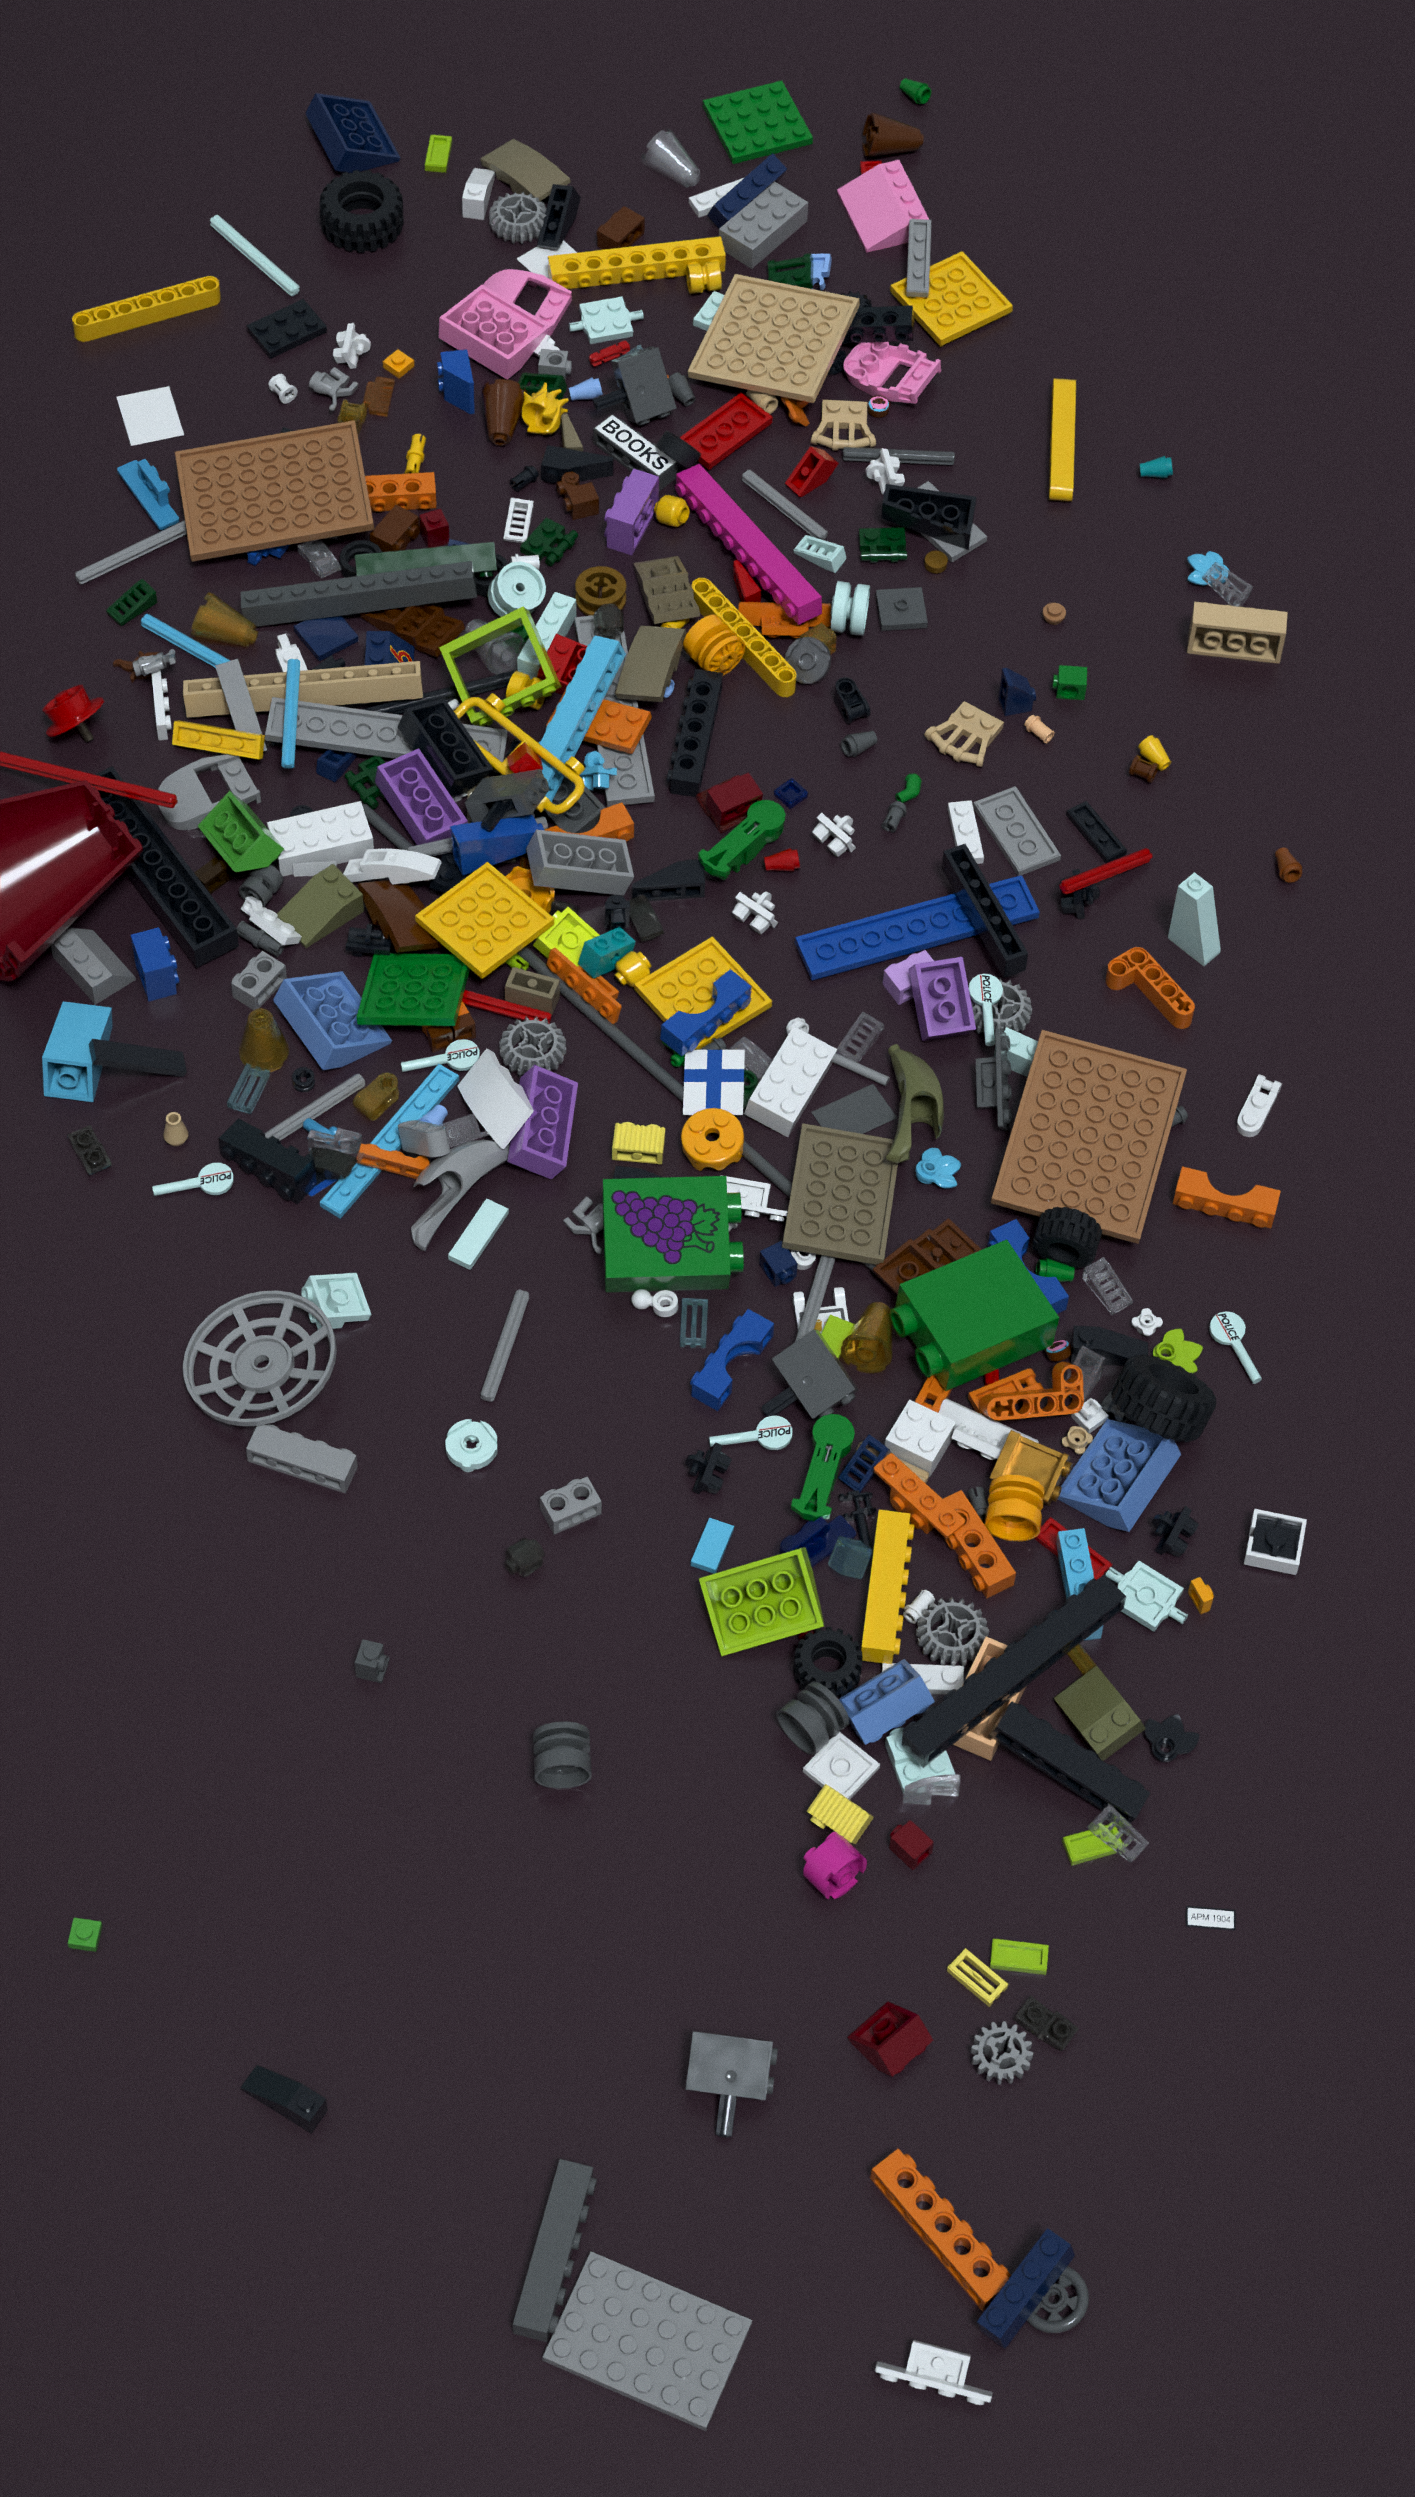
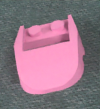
M502 270L486 280L483 284L484 286L512 303H515L527 282L530 286L536 288L540 286L547 289L548 295L535 317L551 326L550 331L547 333L549 336L552 335L572 301V292L544 275L528 271Z
M889 342L859 343L846 357L844 370L850 383L869 395L883 396L892 402L916 404L918 402L917 398L936 373L941 372V360L930 361L927 359L926 353L921 351L913 352L909 350L908 345L901 343L898 347L889 345ZM899 364L911 367L896 387L882 388Z

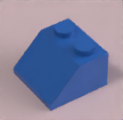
M467 349L440 352L441 362H437L438 376H441V378H437L439 391H443L445 401L469 414H475L474 382Z

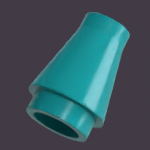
M1165 456L1145 463H1140L1141 477L1168 478L1167 476H1172L1171 457L1165 458Z

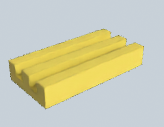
M966 1948L947 1967L949 1974L988 2007L1008 1988L1007 1982ZM966 1959L998 1987L996 1989L992 1987L982 1976L966 1965L963 1960ZM958 1966L963 1972H965L969 1977H971L975 1982H977L991 1995H988L983 1989H981L977 1984H975L971 1979H969L964 1973H962L956 1967Z

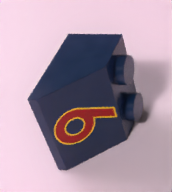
M367 631L365 665L414 661V646L390 631Z

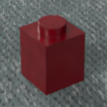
M441 508L420 514V534L427 548L448 544L449 524Z
M911 1820L904 1826L902 1824L898 1825L891 1832L889 1849L912 1871L932 1854L934 1841Z

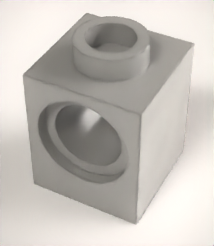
M541 349L538 374L563 375L566 381V375L571 374L572 361H568V351Z

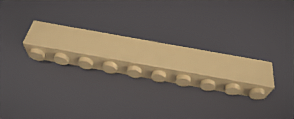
M420 661L300 671L298 701L342 706L346 704H366L370 702H390L394 700L423 698ZM287 672L244 675L255 712H270L272 697L285 699ZM219 678L183 680V697L187 718L230 714Z

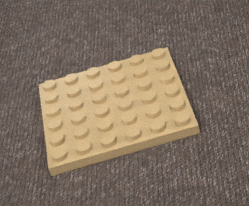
M735 274L688 369V376L698 380L814 403L860 306L859 298Z

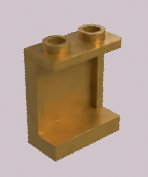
M1010 1430L990 1479L992 1481L999 1476L1021 1475L1032 1478L1044 1487L1045 1496L1043 1503L1050 1506L1052 1501H1057L1062 1487L1059 1486L1062 1477L1067 1478L1073 1463L1069 1462L1071 1458L1068 1454H1062Z

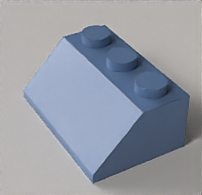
M905 1659L838 1699L848 1714L849 1724L865 1745L869 1742L878 1741L884 1733L892 1728L902 1726L908 1718L925 1712L929 1705L935 1702L920 1674Z

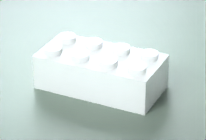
M361 801L267 822L268 830L284 848L275 860L278 871L282 876L293 874V863L336 861V864L349 862V860L363 858L366 850L374 849L373 836Z
M793 1026L751 1095L744 1114L789 1137L832 1065L837 1049Z

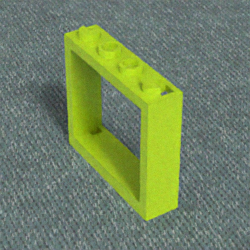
M524 606L439 647L462 702L470 698L454 659L522 625L526 629L547 679L503 699L502 701L506 706L500 713L508 717L514 713L515 709L521 706L528 707L534 704L536 699L542 696H551L552 692L562 687L532 616ZM471 707L467 711L471 723L475 726H484L486 724L489 726L493 723L494 719L482 710L476 712L475 708Z

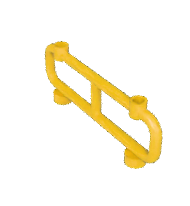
M491 693L486 700L479 697L468 698L454 710V713L460 719L471 707L480 708L521 741L512 752L525 742L537 755L575 784L574 791L561 804L555 805L544 796L536 807L538 812L542 813L545 809L552 814L565 813L580 799L585 788L584 781L580 775L585 770V767L573 756L564 764L500 712L506 705L494 693ZM475 741L495 770L502 775L514 773L509 768L507 758L501 762Z

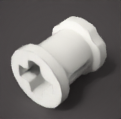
M277 374L269 381V389L279 395L282 403L286 404L294 400L298 390L287 382L283 374Z

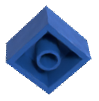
M159 927L132 934L131 942L134 961L148 1002L177 994L176 984L179 983L176 971L177 963L174 955H170L169 950L171 948L167 935L162 936Z

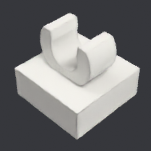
M1092 1398L1084 1402L1082 1409L1078 1413L1071 1414L1075 1422L1089 1434L1105 1423L1109 1416L1102 1409V1406Z

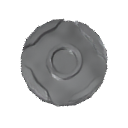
M804 637L797 639L789 646L785 654V660L796 671V681L799 683L814 684L819 682L828 674L831 667L829 648L823 641L817 638Z

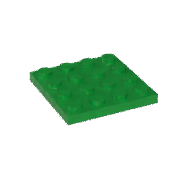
M782 80L703 100L702 107L732 164L813 144V137Z
M390 953V956L374 954L356 1017L358 1025L455 1026L470 968L454 954Z

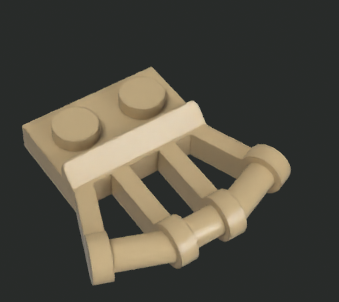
M823 400L822 422L818 429L814 431L811 444H821L832 448V451H838V449H844V447H876L875 437L871 434L867 425V402ZM827 428H833V439L823 436ZM839 429H849L848 440H839ZM855 429L861 430L864 438L854 440Z
M964 701L950 715L948 721L937 727L932 726L928 728L924 736L929 741L932 740L939 748L940 753L953 756V760L975 763L976 766L982 767L987 747L1003 729L1004 722ZM953 729L954 732L947 740H943L941 735ZM962 735L968 737L962 747H954V744ZM976 742L981 744L979 754L968 753Z

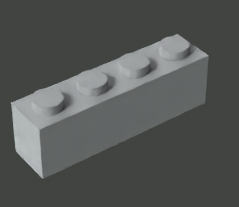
M271 1424L257 1426L246 1448L248 1462L345 1494L358 1468L357 1456L350 1450L344 1448L337 1449L323 1441H313L304 1438L296 1432L288 1433Z

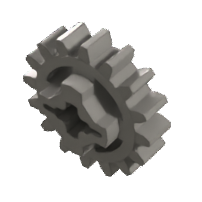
M1003 2021L1002 2026L998 2028L995 2022H992L990 2030L982 2027L981 2036L975 2035L973 2042L976 2045L971 2047V2054L975 2055L972 2058V2064H980L977 2073L982 2074L986 2072L987 2081L996 2077L997 2084L1001 2085L1002 2079L1006 2078L1009 2084L1013 2083L1014 2075L1021 2079L1024 2074L1023 2070H1029L1031 2064L1029 2061L1033 2058V2052L1028 2050L1031 2049L1032 2042H1024L1027 2033L1024 2031L1018 2034L1016 2032L1017 2025L1009 2029L1007 2028L1006 2021ZM1014 2042L1018 2046L1019 2050L1015 2049ZM1005 2046H1007L1006 2052H1004L1003 2055H1000L999 2059L997 2060L998 2053L1004 2050ZM984 2055L989 2057L990 2064L985 2059Z

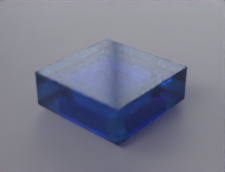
M791 778L776 788L774 795L791 809L808 797V791Z

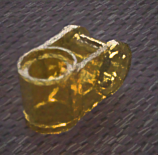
M344 399L338 416V423L355 420L357 435H359L362 424L366 419L367 404L349 403L348 400Z
M391 1073L379 1075L355 1096L353 1106L371 1121L378 1119L399 1098L396 1076Z

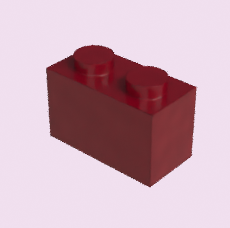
M748 772L744 775L734 776L724 784H717L707 791L706 805L719 825H723L747 814L749 807L753 803L763 799V793Z

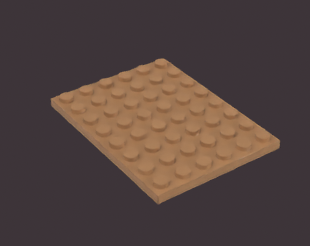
M355 420L175 452L192 562L375 530Z
M1042 1030L991 1203L1039 1217L1042 1212H1045L1047 1209H1053V1207L1077 1209L1097 1220L1096 1223L1100 1224L1102 1234L1139 1244L1187 1069Z

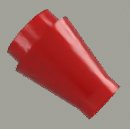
M789 848L764 857L766 871L795 872L794 869L800 868L797 849L791 850Z

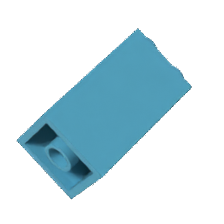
M62 1002L42 1056L44 1096L94 1102L103 1066L92 1064L89 1043L92 1039L109 1041L112 1031L111 1007Z

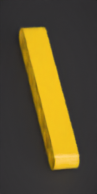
M206 276L75 313L72 317L75 338L78 341L87 342L215 306L221 300L219 280L213 276Z
M1053 379L1049 500L1072 502L1076 380Z
M706 578L695 579L691 587L694 592V600L702 616L718 615L729 626L731 631H734L746 644L745 653L742 658L777 695L781 697L792 696L796 690V671L710 580Z

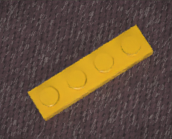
M177 720L174 721L172 745L253 759H263L265 735Z

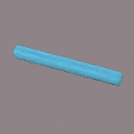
M145 614L141 619L143 627L213 667L231 661L150 614Z
M289 659L287 662L281 766L290 769L294 767L300 679V660Z

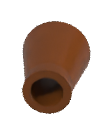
M1287 848L1278 849L1275 852L1280 878L1288 883L1297 881L1302 876V865L1292 856Z

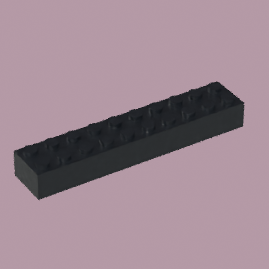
M113 766L95 774L124 782ZM99 791L101 799L114 810V819L120 822L123 821L134 839L137 838L143 847L141 855L124 871L195 967L198 968L238 947L237 928L140 801Z

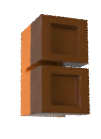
M461 1002L455 1026H422V1031L429 1040L432 1053L446 1049L453 1041L476 1038V1024L463 1002Z

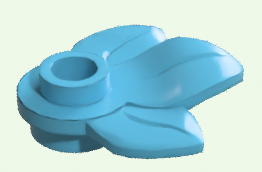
M1208 551L1206 556L1193 554L1187 557V561L1194 569L1188 576V581L1198 585H1208L1210 583L1221 585L1229 578V569L1223 565V559L1219 554Z
M930 1148L923 1152L921 1161L916 1165V1177L924 1184L934 1182L942 1188H953L957 1186V1182L952 1175L959 1171L961 1163L953 1156H942L938 1148Z

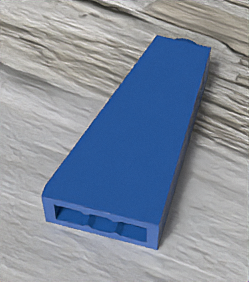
M533 815L500 819L492 831L482 828V822L450 826L453 858L461 874L466 875L476 871L486 862L495 865L527 853L526 848L536 829L544 830L543 825L537 823Z

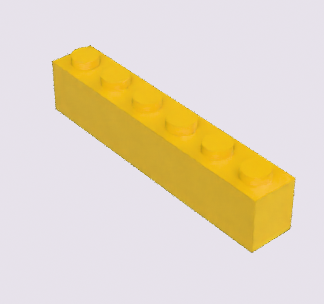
M887 1510L878 1511L861 1648L862 1661L892 1664L893 1655H899L901 1639L896 1638V1631L902 1632L904 1616L898 1615L899 1608H905L906 1592H901L902 1585L907 1586L909 1570L904 1569V1563H910L912 1547L907 1546V1540H913L914 1524H909L910 1513Z

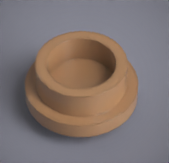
M1049 603L1043 608V617L1051 625L1061 623L1066 616V609L1059 603Z

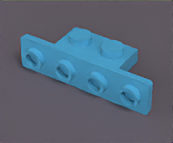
M143 459L141 461H131L117 468L120 477L159 530L179 523V517L169 505L168 494L170 489L165 481H161L154 466H150L147 460Z

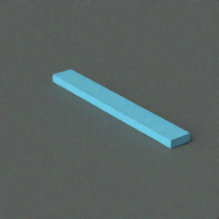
M438 1064L370 1144L377 1145L380 1149L387 1151H399L402 1145L398 1125L406 1121L418 1120L436 1105H439L457 1084L459 1075ZM354 1161L320 1201V1207L341 1219L382 1170L355 1163Z

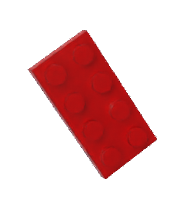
M739 393L680 438L701 453L698 462L710 470L772 424L773 416L745 395Z

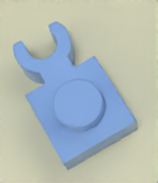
M812 254L813 285L819 283L820 289L824 290L825 282L823 277H829L832 258L830 254Z

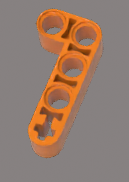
M1131 948L1109 962L1105 981L1110 989L1121 990L1134 983L1174 1027L1185 1029L1191 1025L1195 1009L1194 1002L1144 948Z
M1059 1362L1052 1370V1388L987 1394L981 1398L979 1410L982 1415L998 1421L1078 1413L1084 1404L1082 1370L1074 1364ZM1070 1368L1071 1376L1065 1381L1063 1377L1064 1372ZM1071 1394L1072 1402L1066 1407L1065 1398ZM1047 1397V1405L1041 1409L1040 1401L1042 1398ZM1019 1399H1022L1023 1406L1019 1411H1016L1015 1404ZM996 1403L1004 1406V1408H993V1411H991V1407H994Z

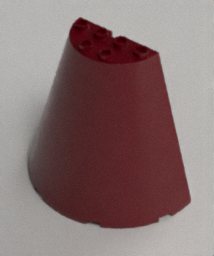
M87 780L0 800V980L12 981L21 976L143 851L140 841L131 836L123 821L120 822L114 819L115 813L109 804H105L101 799L99 791L92 787Z

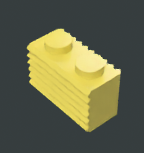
M631 1122L616 1123L612 1146V1160L662 1164L665 1128H660L655 1124L640 1126Z
M827 1784L823 1786L807 1810L812 1815L810 1821L822 1829L827 1825L853 1844L858 1842L874 1818Z

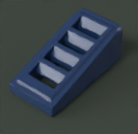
M328 749L317 759L316 772L318 775L336 782L359 753Z
M869 1434L838 1479L854 1491L859 1490V1493H861L876 1474L873 1471L874 1466L891 1453L890 1449ZM870 1446L880 1453L878 1457L868 1450ZM865 1455L874 1463L871 1466L861 1458ZM859 1464L868 1471L866 1474H863L855 1466ZM852 1472L862 1480L858 1483L848 1475Z

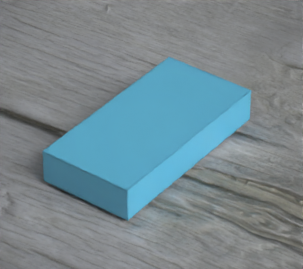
M709 1518L691 1560V1566L715 1574L733 1534L734 1526Z

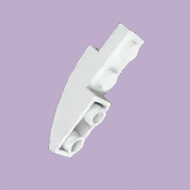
M369 849L366 850L363 858L349 860L343 874L351 882L388 877L392 885L407 884L415 881L435 879L441 866V861L435 857L408 850Z

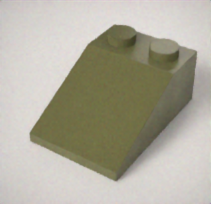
M332 864L314 875L277 913V918L295 928L294 931L302 936L300 943L306 949L363 913V894Z
M1097 1666L1054 1697V1700L1102 1761L1106 1760L1146 1729L1139 1717Z

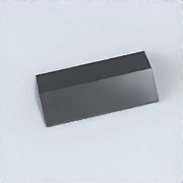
M565 776L552 800V803L555 805L561 804L575 789V784ZM585 786L584 793L580 799L565 813L552 814L548 811H543L562 830L570 833H584L594 828L600 820V810L606 807Z

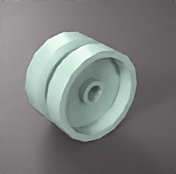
M522 561L511 562L504 566L490 583L487 594L489 604L494 612L501 617L523 606L531 614L544 599L546 585L539 570L531 564Z
M837 581L831 606V632L843 633L846 630L847 620L849 619L851 635L864 636L870 585L858 584L855 587L854 597L852 598L850 583Z

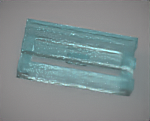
M246 1063L227 1101L228 1107L251 1114L270 1077V1070L265 1069L261 1071L260 1067L252 1068L251 1064ZM251 1074V1077H250V1079H249V1081H248V1083H247V1085H246V1087H245V1089H244V1091H243V1093H242V1095H241V1097H240L238 1103H236V1101H237V1099H238V1097H239V1095H240V1093H241V1091H242V1089H243V1087H244V1085H245V1083H246V1081H247L249 1075ZM257 1077H261L247 1106H244Z
M682 1298L680 1347L690 1345V1348H695L696 1345H701V1348H706L708 1299ZM687 1305H692L691 1338H686ZM698 1305H703L701 1338H696Z

